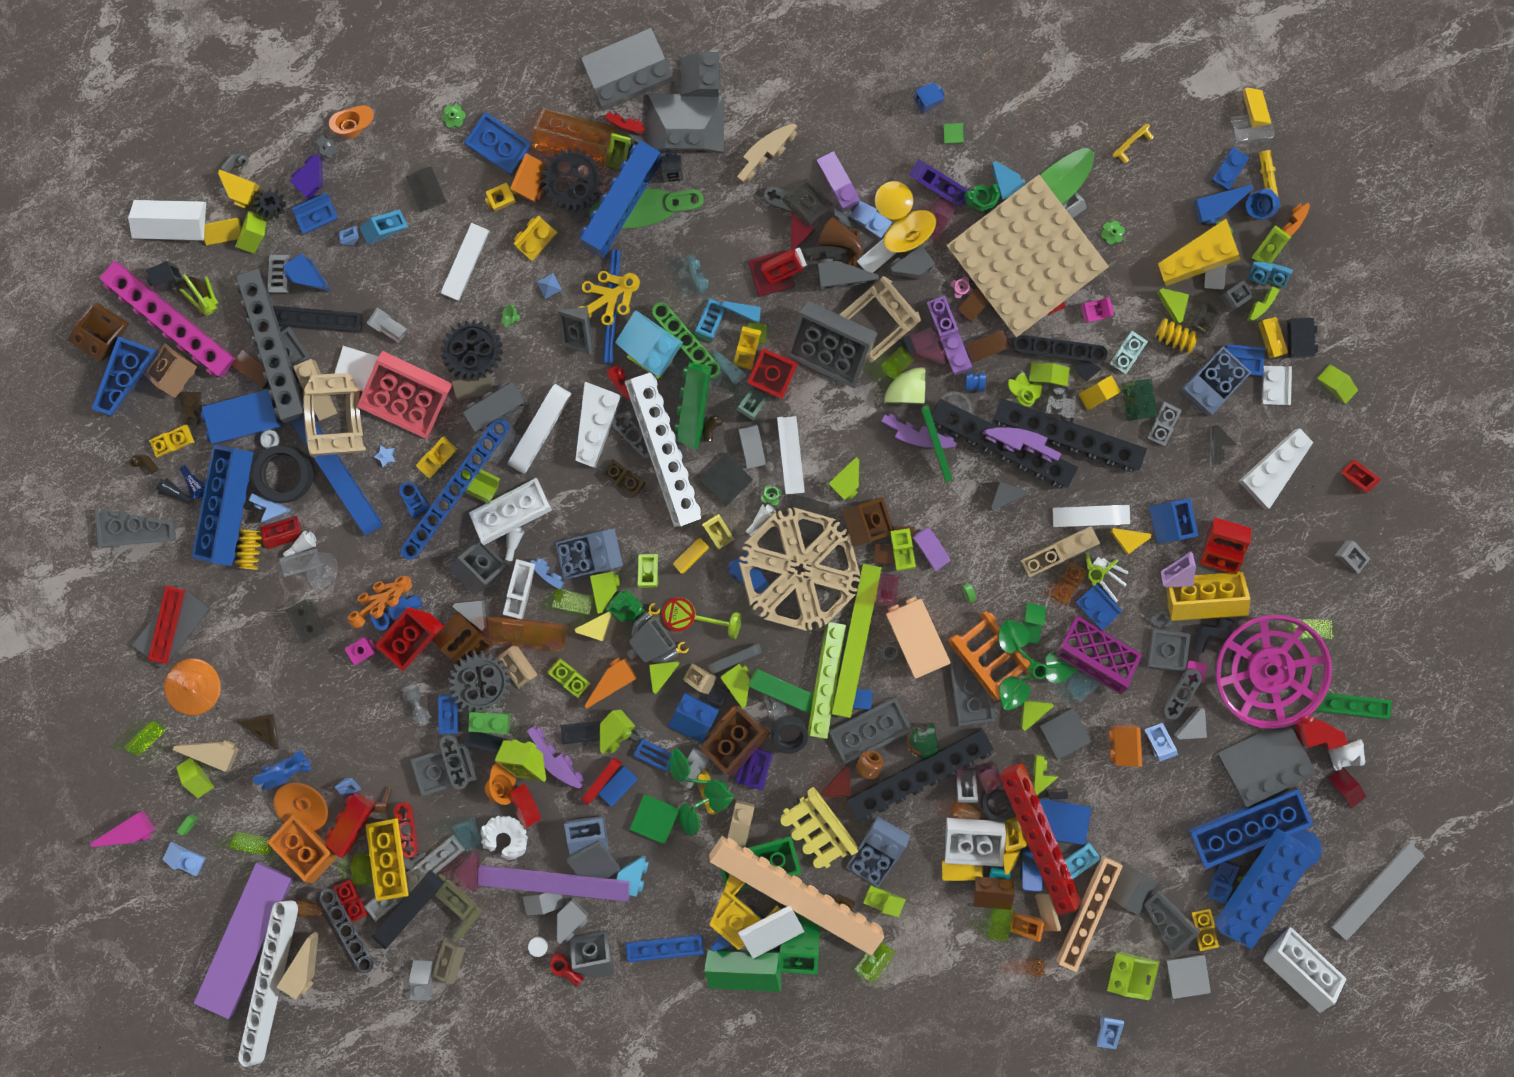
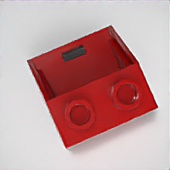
M1214 517L1206 535L1200 556V564L1237 575L1251 542V528ZM1222 538L1225 541H1232L1241 545L1239 549H1235L1233 546L1216 543L1214 539Z
M1308 715L1298 718L1300 722L1294 724L1297 738L1301 745L1309 748L1320 745L1330 750L1348 745L1345 733L1320 719L1314 718V716L1309 717Z

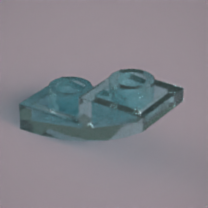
M688 255V263L693 281L701 295H705V290H709L708 278H705L704 273L697 274V271H700V259H696V255Z

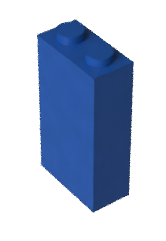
M269 389L203 406L201 418L207 426V440L211 441V444L218 445L260 434L268 430L282 428L281 420L276 417L274 408L277 406L275 400L272 401L270 398Z

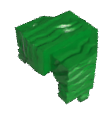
M997 184L987 188L985 185H978L967 191L964 197L967 207L977 213H981L994 208L1000 197V192Z
M627 589L624 592L620 591L606 608L607 611H610L622 623H625L627 620L634 623L645 611L642 608L644 605Z

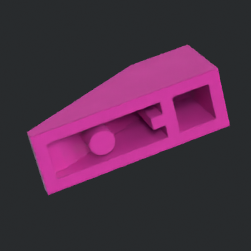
M142 811L96 839L90 845L91 847L127 844L135 843L139 840L143 843L152 837L150 833L156 829L145 812Z

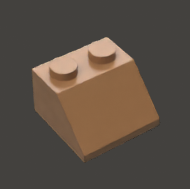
M164 343L143 374L157 388L176 398L183 390L188 379L194 375L197 366L174 348Z

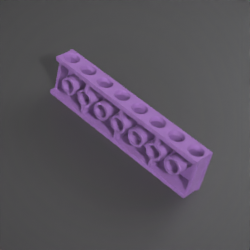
M261 861L255 864L194 1004L227 1019L234 1014L262 952L272 907L276 902L285 900L294 876L269 867Z

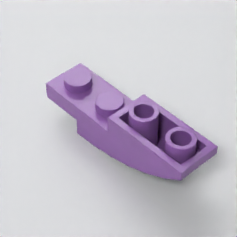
M942 296L928 301L927 306L953 374L957 375L972 369L946 297Z
M889 414V416L884 415L881 423L897 431L895 439L913 446L934 449L927 426H922L918 432L916 431V426L908 422L906 425L900 423V418L893 414ZM946 433L943 436L938 434L943 449L956 446L957 443L954 442V437Z
M993 428L983 431V434L987 435V440L993 443L999 441L1004 444L1003 448L1011 452L1020 450L1022 445H1024L1026 451L1033 454L1036 451L1042 454L1041 458L1052 462V460L1058 461L1061 453L1044 445L1047 437L1028 430Z
M534 725L527 730L537 745V749L543 753L545 769L573 787H582L584 779L579 771L575 772L572 768L573 762L568 755L564 756L563 753L556 757L555 748L551 743L547 744L544 739L546 736L540 727L537 728Z

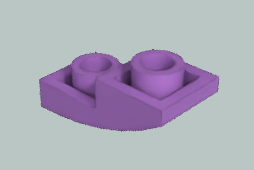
M926 527L912 537L934 571H937L951 561L929 527Z

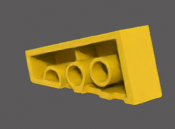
M1227 219L1158 263L1166 286L1240 260Z

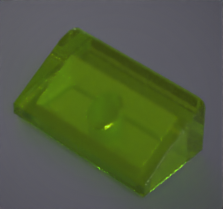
M557 588L552 607L590 615L594 596Z
M1298 619L1313 628L1322 639H1333L1331 619ZM1292 623V633L1298 627L1294 623ZM1305 630L1298 639L1314 638Z
M158 720L151 721L124 748L139 756L166 729Z
M240 831L235 833L229 846L232 849L267 855L272 851V847L267 843L271 838Z
M881 942L872 956L866 953L855 970L868 981L875 982L896 951L884 942Z

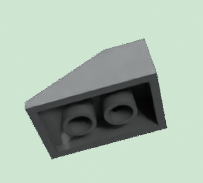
M833 259L821 260L817 267L820 291L875 284L879 280V275L839 261L833 262Z

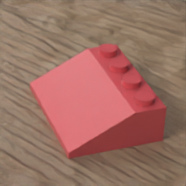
M382 351L375 362L357 407L427 439L448 396L452 383Z

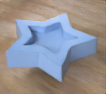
M380 445V452L374 457L381 461L382 467L388 462H396L393 457L395 448L386 449Z

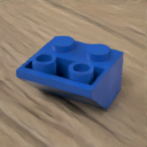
M1190 498L1149 506L1157 544L1198 536Z

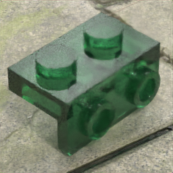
M1152 379L1122 384L1128 421L1158 417Z

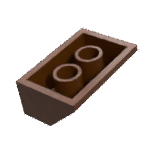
M737 706L700 749L726 775L734 776L771 733L757 719Z

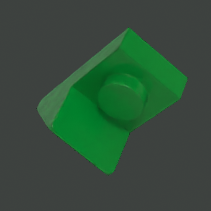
M1032 603L1026 604L1022 624L1029 631L1028 642L1039 643L1041 629L1045 623L1046 606Z

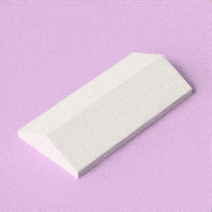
M134 200L128 217L131 236L133 239L204 241L206 202Z

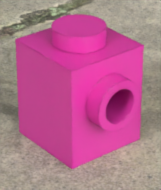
M368 636L345 649L354 666L378 653L375 641L372 638L369 639Z

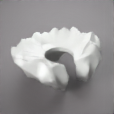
M498 815L496 818H491L485 826L481 827V843L484 849H489L490 852L494 851L497 846V835L507 833L511 838V843L502 850L501 857L506 860H512L525 853L528 836L525 835L526 829H524V826L515 818L510 816L500 817Z

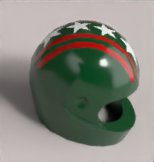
M929 723L927 731L924 733L919 732L918 727L909 733L907 747L911 754L924 759L938 752L934 723Z

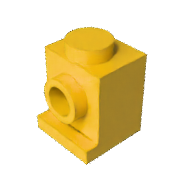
M507 182L486 191L488 197L485 198L489 209L493 208L495 212L517 203ZM498 196H503L502 202H497Z

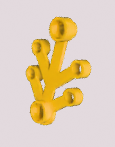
M606 271L599 272L598 279L602 283L613 282L620 284L614 289L594 285L590 281L582 284L584 292L603 295L587 306L589 318H591L592 312L608 303L606 313L602 316L601 321L607 326L612 325L617 298L623 292V301L618 305L617 310L621 315H627L630 312L629 304L632 292H635L640 286L638 276L633 273L620 277L611 275ZM603 274H607L606 280L601 279ZM629 279L633 280V284L631 286L627 285V281ZM587 284L591 285V289L589 291L585 289ZM622 306H626L627 310L624 313L621 312ZM607 316L611 318L609 323L605 322Z

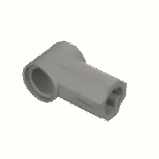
M378 307L367 321L368 325L379 332H383L398 343L403 339L408 330Z
M695 747L687 759L690 766L688 777L692 779H697L710 759L705 753ZM684 779L679 782L690 789L694 782H687Z

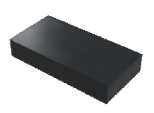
M599 721L561 725L563 744L600 740Z

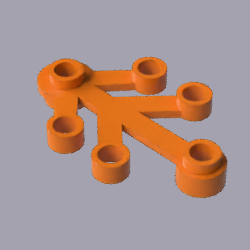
M400 576L395 582L385 585L382 581H379L373 586L374 591L377 593L376 595L368 596L367 593L361 594L357 598L358 602L362 606L368 603L371 604L359 613L354 611L348 616V622L352 628L357 629L361 627L366 621L364 616L369 612L374 619H378L383 615L386 604L389 607L397 605L401 594L409 591L412 587L410 577Z

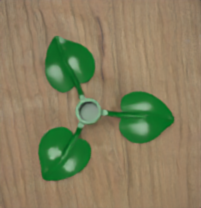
M1010 619L1005 620L1001 625L998 634L1000 647L1007 653H1013L1017 649L1030 662L1028 666L1029 676L1023 677L1021 680L1015 676H1009L1001 682L999 696L1004 710L1017 708L1028 699L1031 688L1024 681L1033 680L1034 677L1037 679L1046 677L1052 683H1061L1078 671L1077 668L1055 656L1056 651L1046 655V665L1034 661L1020 648L1029 641V631L1026 626Z
M678 748L673 749L669 760V770L672 777L678 782L684 779L687 782L707 785L704 788V794L707 798L694 804L692 807L685 803L679 809L678 819L680 826L686 835L692 836L700 829V819L694 811L695 808L709 801V806L714 812H721L729 806L735 796L727 790V786L723 781H705L689 778L690 766L687 759Z

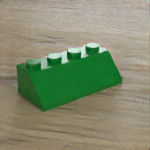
M689 362L688 368L684 367L682 379H686L685 386H681L680 398H683L682 405H678L677 416H680V422L676 423L674 433L677 435L678 442L693 449H698L702 436L712 366Z
M791 836L749 847L754 855L759 858H766L771 865L783 868L788 875L802 874ZM720 868L724 885H726L730 873ZM745 883L739 891L752 888V886Z

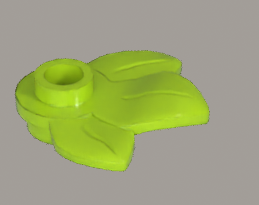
M1024 372L1020 373L1015 380L1009 379L1008 381L1011 393L1016 396L1018 403L1022 406L1031 407L1034 401L1040 398L1042 394L1041 383L1030 384Z

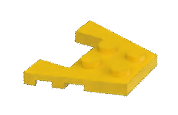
M730 874L709 925L740 950L745 947V944L738 932L763 919L734 896L745 882ZM777 905L768 916L782 909Z

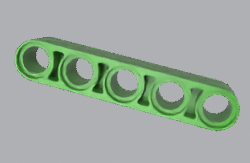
M662 302L655 304L652 313L660 325L680 341L684 336H689L692 339L691 344L688 346L681 345L680 348L693 363L716 366L717 372L711 375L710 379L717 378L720 374L718 363L668 305ZM660 307H664L667 310L666 315L663 317L656 315V311ZM671 322L679 323L677 331L669 330ZM700 350L704 352V358L698 361L694 359V353Z

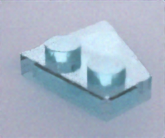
M1078 670L1072 674L1067 690L1081 703L1101 683Z

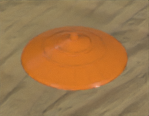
M185 659L176 663L168 671L164 681V693L168 703L176 711L185 715L194 716L209 711L216 704L220 696L221 683L216 670L210 664L200 659Z
M289 783L280 787L274 796V809L283 823L295 814L313 831L320 829L325 824L328 817L327 804L321 794L314 788L302 783Z

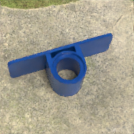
M1029 845L1022 848L1020 880H1022L1024 891L1040 892L1042 891V876Z

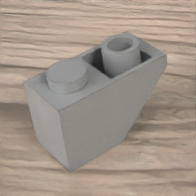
M574 898L557 914V942L559 944L563 941L567 943L574 936L573 931L577 927L581 929L588 922L586 918L589 914Z

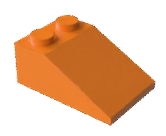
M295 814L267 842L304 882L314 883L338 857L325 845L326 841Z

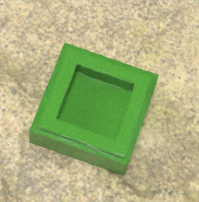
M963 123L943 124L944 144L964 143Z
M193 814L187 816L177 833L182 836L188 834L198 820V817Z

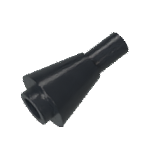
M168 478L165 480L161 479L156 487L159 490L158 495L178 498L188 504L192 499L191 496L181 492Z

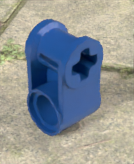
M406 482L400 486L399 493L413 519H416L418 515L430 509L428 501L416 483ZM407 485L412 486L414 489V493L411 496L405 493Z

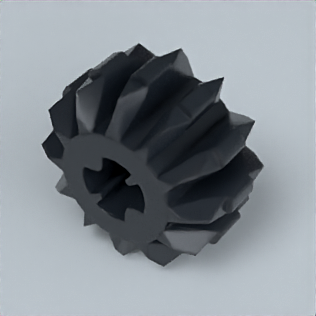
M268 187L267 192L261 189L260 195L255 194L254 198L257 201L253 202V206L257 207L255 209L256 214L261 213L260 218L264 219L265 216H268V220L271 221L273 215L278 219L279 213L284 214L285 210L283 207H286V202L283 201V194L278 195L279 190L276 189L272 193L271 188ZM273 202V205L266 206V203Z

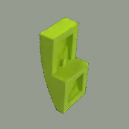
M1275 287L1269 288L1263 302L1257 301L1253 304L1246 321L1251 322L1261 316L1273 303L1279 289Z
M910 528L891 531L896 571L916 569Z

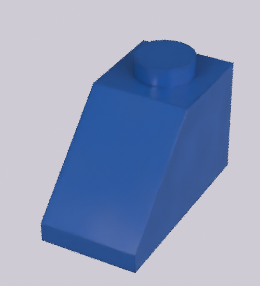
M933 82L917 89L913 98L924 114L943 103V96L945 94L940 85L936 86Z

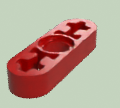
M614 757L580 801L588 806L622 762Z
M401 802L395 807L394 815L395 819L398 818L403 857L411 858L418 852L413 808L408 802ZM404 806L405 809H408V812L405 813V818H410V821L400 823V820L404 818L403 814L399 813V810ZM403 825L411 827L409 835H404L401 832ZM413 837V840L409 841L410 847H413L414 850H412L411 854H409L408 851L404 850V848L407 847V840L403 842L402 839H409Z

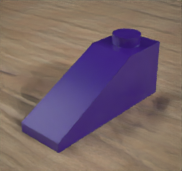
M920 159L917 160L909 173L910 177L959 207H962L965 202L964 194L970 191Z

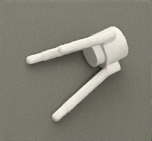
M1097 557L1092 565H1100L1106 568L1111 562L1105 558ZM1117 565L1112 567L1119 572L1128 574V571ZM1109 571L1107 573L1116 582L1124 587L1126 586V583ZM1103 580L1099 582L1115 603L1118 602Z

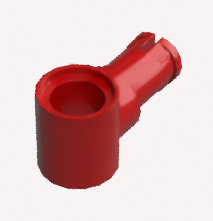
M556 953L550 958L552 973L560 975L562 978L565 977L575 987H578V983L581 984L584 978L572 970V965L567 962L564 954ZM562 961L564 964L561 967H556L554 963Z

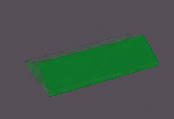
M707 951L704 972L709 989L782 991L780 952H765L753 959L749 951Z

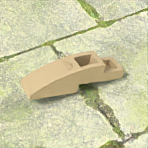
M790 124L766 135L750 148L743 156V160L748 164L737 176V179L742 184L746 181L750 182L756 174L754 172L758 166L762 167L767 161L766 155H769L772 159L776 155L780 157L786 149L784 145L787 141L791 142L796 137L797 125Z
M1090 526L1041 549L1021 561L1030 578L1100 544L1093 527Z

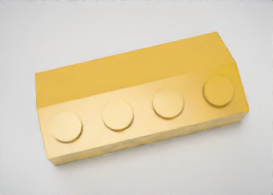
M1238 572L1237 575L1232 573L1195 575L1193 586L1167 587L1168 609L1171 621L1246 616L1249 614L1251 599L1243 572Z
M398 818L366 824L376 901L409 896Z

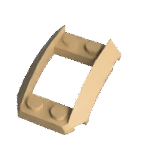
M884 276L839 314L850 320L876 297L899 324V327L871 350L866 363H872L921 321L919 312H915L891 284L893 281Z
M349 373L311 375L305 387L303 397L305 432L309 455L314 458L321 455L349 453L355 455L366 451L362 440L360 408L357 407L361 389L356 386ZM346 394L348 433L317 435L314 419V396Z

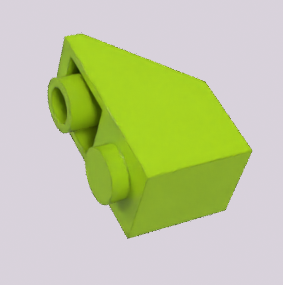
M621 709L612 711L600 723V752L602 754L614 753L620 747L619 743L630 737L631 731L635 727Z

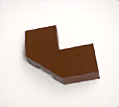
M895 526V531L910 528L913 545L914 540L912 537L914 536L915 527ZM875 543L873 563H895L893 546Z

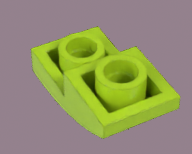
M560 657L548 670L549 675L560 682L563 687L577 698L590 685L588 680Z

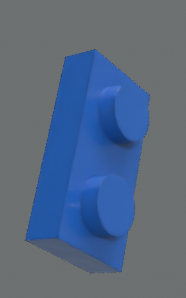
M1233 147L1211 181L1228 191L1249 157Z
M438 695L439 734L459 733V703H456V697L451 695Z

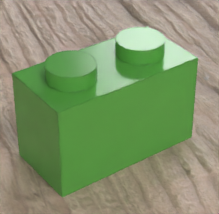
M471 711L468 732L508 734L510 732L511 713Z

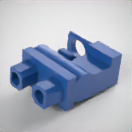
M419 595L411 598L404 596L399 598L397 605L389 607L388 610L384 611L380 618L374 619L371 614L370 618L376 629L386 630L399 618L407 607L417 609L424 605Z

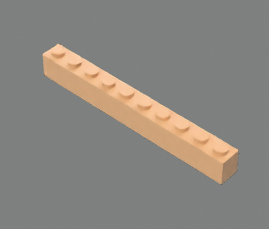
M721 836L709 854L712 864L785 906L790 905L795 912L871 956L884 939L883 930L879 924L867 921L860 913L855 914L845 904L836 903L831 896L819 893L814 886L805 885L797 876L788 875L783 868L771 865L764 857H757L749 848L738 846L737 842L731 838L726 839Z

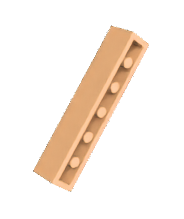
M1101 856L1056 961L1059 965L1077 972L1123 867L1121 863L1106 856Z

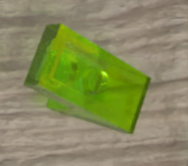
M1012 904L1011 910L993 908L987 935L988 939L1007 941L1012 928L1010 923L1014 904Z

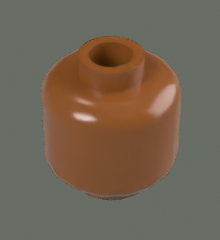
M875 751L863 752L856 764V770L865 779H875L883 768V759Z

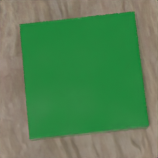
M644 794L629 830L665 844L680 808Z

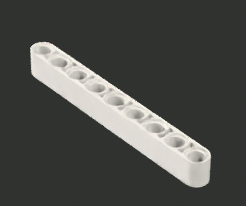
M293 900L276 902L272 907L238 1059L244 1067L260 1064L265 1057L280 992L277 985L283 978L298 913V906Z

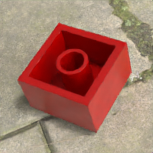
M762 348L747 385L783 400L798 363Z

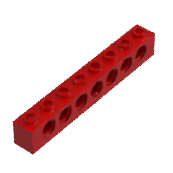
M1019 763L1006 767L999 777L1057 914L1061 915L1076 911L1082 900L1024 763Z

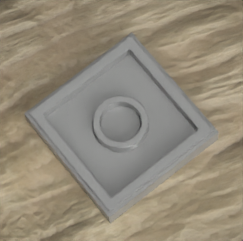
M1204 954L1166 960L1173 999L1211 993Z

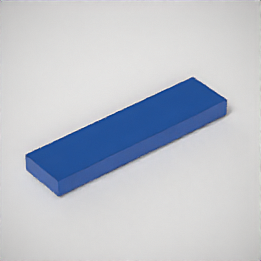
M702 934L625 943L627 963L704 954Z

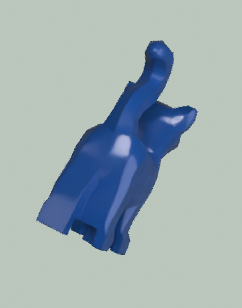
M298 750L290 759H283L269 767H262L261 772L263 773L255 775L252 779L256 786L261 784V789L264 791L288 782L291 775L296 772H309L311 770V762L306 759L302 750Z

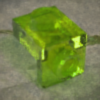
M901 346L881 367L887 376L895 379L914 359Z
M370 854L353 855L351 863L353 885L373 884Z

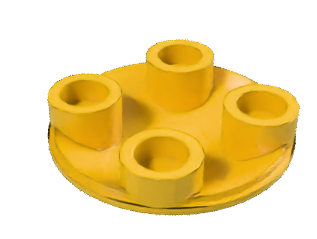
M897 181L887 182L878 189L875 196V205L878 212L888 220L901 219L910 212L913 206V195L905 184Z

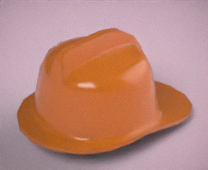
M364 105L343 110L332 115L329 120V127L341 137L353 139L359 136L361 131L371 124L374 112L370 107Z
M497 762L492 766L490 779L485 784V793L490 799V803L497 802L501 805H507L512 802L507 794L515 789L516 777Z

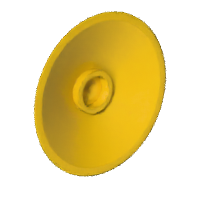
M926 210L909 212L901 219H897L890 225L884 235V246L892 252H905L918 247L931 236L935 229L936 218L934 214Z

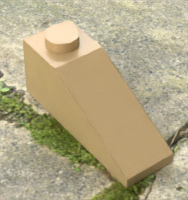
M312 359L293 366L303 390H305L311 375H321L316 361ZM330 395L314 396V411L319 421L338 414Z
M226 740L224 742L180 744L173 748L176 752L225 772L231 770L239 749L234 747V743Z
M736 800L728 838L733 839L737 842L738 846L744 848L755 804Z

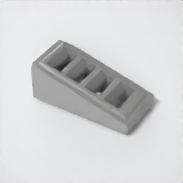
M289 255L269 256L268 293L290 294L289 281L283 272H274V268H283V265L289 262ZM274 261H284V264H274ZM274 276H283V279H274ZM274 283H283V286H274Z

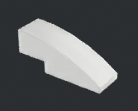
M516 559L503 615L518 619L524 617L535 564Z

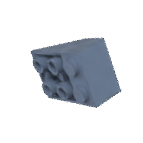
M1223 346L1180 391L1204 414L1211 416L1252 372Z
M615 529L555 543L564 580L623 566Z
M604 815L565 822V833L570 856L598 841L610 853Z
M877 816L857 847L858 852L851 857L846 868L879 887L905 850L910 835Z

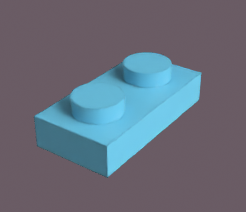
M1088 842L1066 858L1065 863L1072 879H1074L1101 858Z

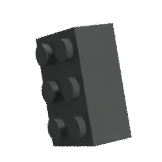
M507 381L498 387L500 390L492 393L491 391L482 397L483 400L479 403L472 402L465 407L467 410L463 413L476 433H483L494 421L505 419L528 405L517 384Z

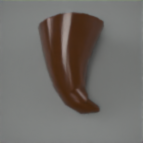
M831 217L820 234L818 246H840L851 249L855 253L856 259L859 260L863 253L860 240L848 227L836 218Z

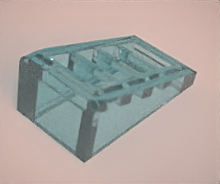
M715 351L713 353V357L733 385L736 386L747 378V375L719 352Z

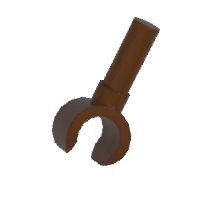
M387 787L382 802H376L375 812L384 813L387 811L388 797L392 788Z

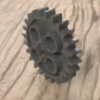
M473 651V657L466 654V660L459 658L460 665L453 664L456 671L450 670V674L453 677L448 678V681L453 684H450L448 688L453 690L450 694L452 697H456L455 702H461V708L467 705L468 711H471L474 707L476 712L480 708L486 712L487 706L493 710L494 703L500 705L499 699H506L503 693H509L506 686L511 685L510 681L507 680L511 676L509 673H506L509 669L507 666H504V661L498 662L499 657L497 655L492 658L491 652L485 656L484 652L481 651L480 655L477 656L476 652ZM476 666H479V674L482 679L483 697H480V688L477 684ZM485 668H492L490 673H483ZM466 672H473V675L471 677H464ZM495 686L493 691H486L487 687ZM469 690H476L474 695H467Z

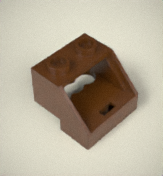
M95 303L90 306L75 324L68 341L98 361H102L111 356L118 336L123 337L129 323L99 303ZM89 328L93 333L99 334L101 338L107 339V343L93 336L86 329Z
M458 611L444 624L445 627L433 639L439 650L458 665L461 664L459 658L466 660V654L473 657V651H475L477 656H479L481 651L485 654L493 646L491 641ZM469 629L470 633L456 645L455 649L450 650L448 646L454 643V640L464 630Z

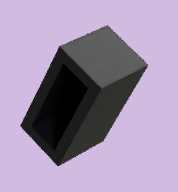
M165 261L146 269V280L149 286H153L157 290L165 292L183 284V278L178 266L171 262Z
M1291 318L1287 320L1288 358H1311L1316 356L1318 342L1315 341V334H1317L1318 327L1317 322H1314V318Z

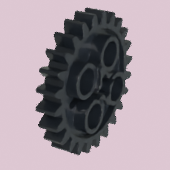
M571 147L568 148V152L561 148V155L554 152L555 159L548 157V160L551 162L550 165L544 164L548 170L541 172L543 175H546V178L541 179V182L547 183L543 190L549 189L546 196L553 195L552 203L558 200V207H561L563 203L566 204V210H568L570 205H573V209L576 210L577 204L583 209L584 202L591 205L589 199L593 198L596 200L597 198L594 193H601L597 186L603 185L602 182L598 181L604 177V175L598 174L602 167L596 168L595 166L599 161L595 160L592 162L593 154L587 157L586 150L582 154L579 153V147L576 148L575 152H572ZM566 161L570 164L568 172L560 171L559 164ZM582 165L589 168V173L586 176H581L578 173V168ZM571 173H574L576 178L588 179L589 183L574 181L571 184L569 179L558 178L555 174L571 176ZM558 181L566 183L567 188L565 191H558L556 189ZM579 184L584 185L586 188L583 195L575 193L574 189Z
M467 320L465 321V326L457 323L458 329L456 330L452 327L453 333H446L448 340H442L445 346L440 349L444 352L441 354L442 359L445 360L443 362L444 365L448 366V371L453 372L455 377L460 374L461 380H464L466 376L469 381L472 380L473 376L476 377L477 381H479V375L487 378L486 372L488 371L493 374L491 368H498L496 361H502L499 355L504 352L501 349L503 344L499 341L501 339L499 334L496 335V330H491L489 324L484 327L483 321H480L478 325L475 320L472 321L471 325L468 324ZM472 335H477L475 340H469ZM457 348H463L461 352L455 353ZM485 348L490 349L488 353H481ZM469 361H475L472 366H467Z

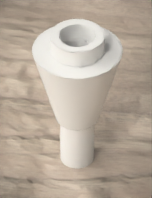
M762 504L752 525L746 532L752 536L776 510L769 504Z
M521 527L506 534L507 552L505 560L513 561L514 551L524 534Z
M303 531L292 547L283 553L285 558L288 559L295 553L315 547L317 541L315 535L312 532Z

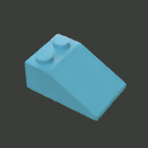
M636 310L615 342L638 363L657 376L664 374L683 344L682 341Z

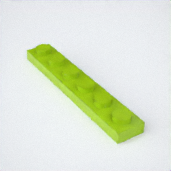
M828 622L825 625L807 732L808 736L828 738L846 625Z

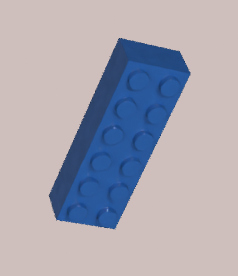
M641 140L638 145H633L629 153L631 156L628 161L622 163L620 167L621 173L618 178H613L610 184V191L602 196L600 200L601 206L598 211L596 209L593 211L590 217V224L588 227L585 226L580 233L583 248L604 259L662 163L660 151Z
M213 445L192 558L232 566L235 558L236 542L239 538L238 532L240 522L242 521L243 505L246 501V490L250 480L249 474L254 452Z
M1292 787L1187 831L1201 866L1207 869L1266 845L1277 828L1291 835L1313 826V822L1300 790Z
M1277 828L1214 921L1219 931L1252 949L1316 856L1310 846Z

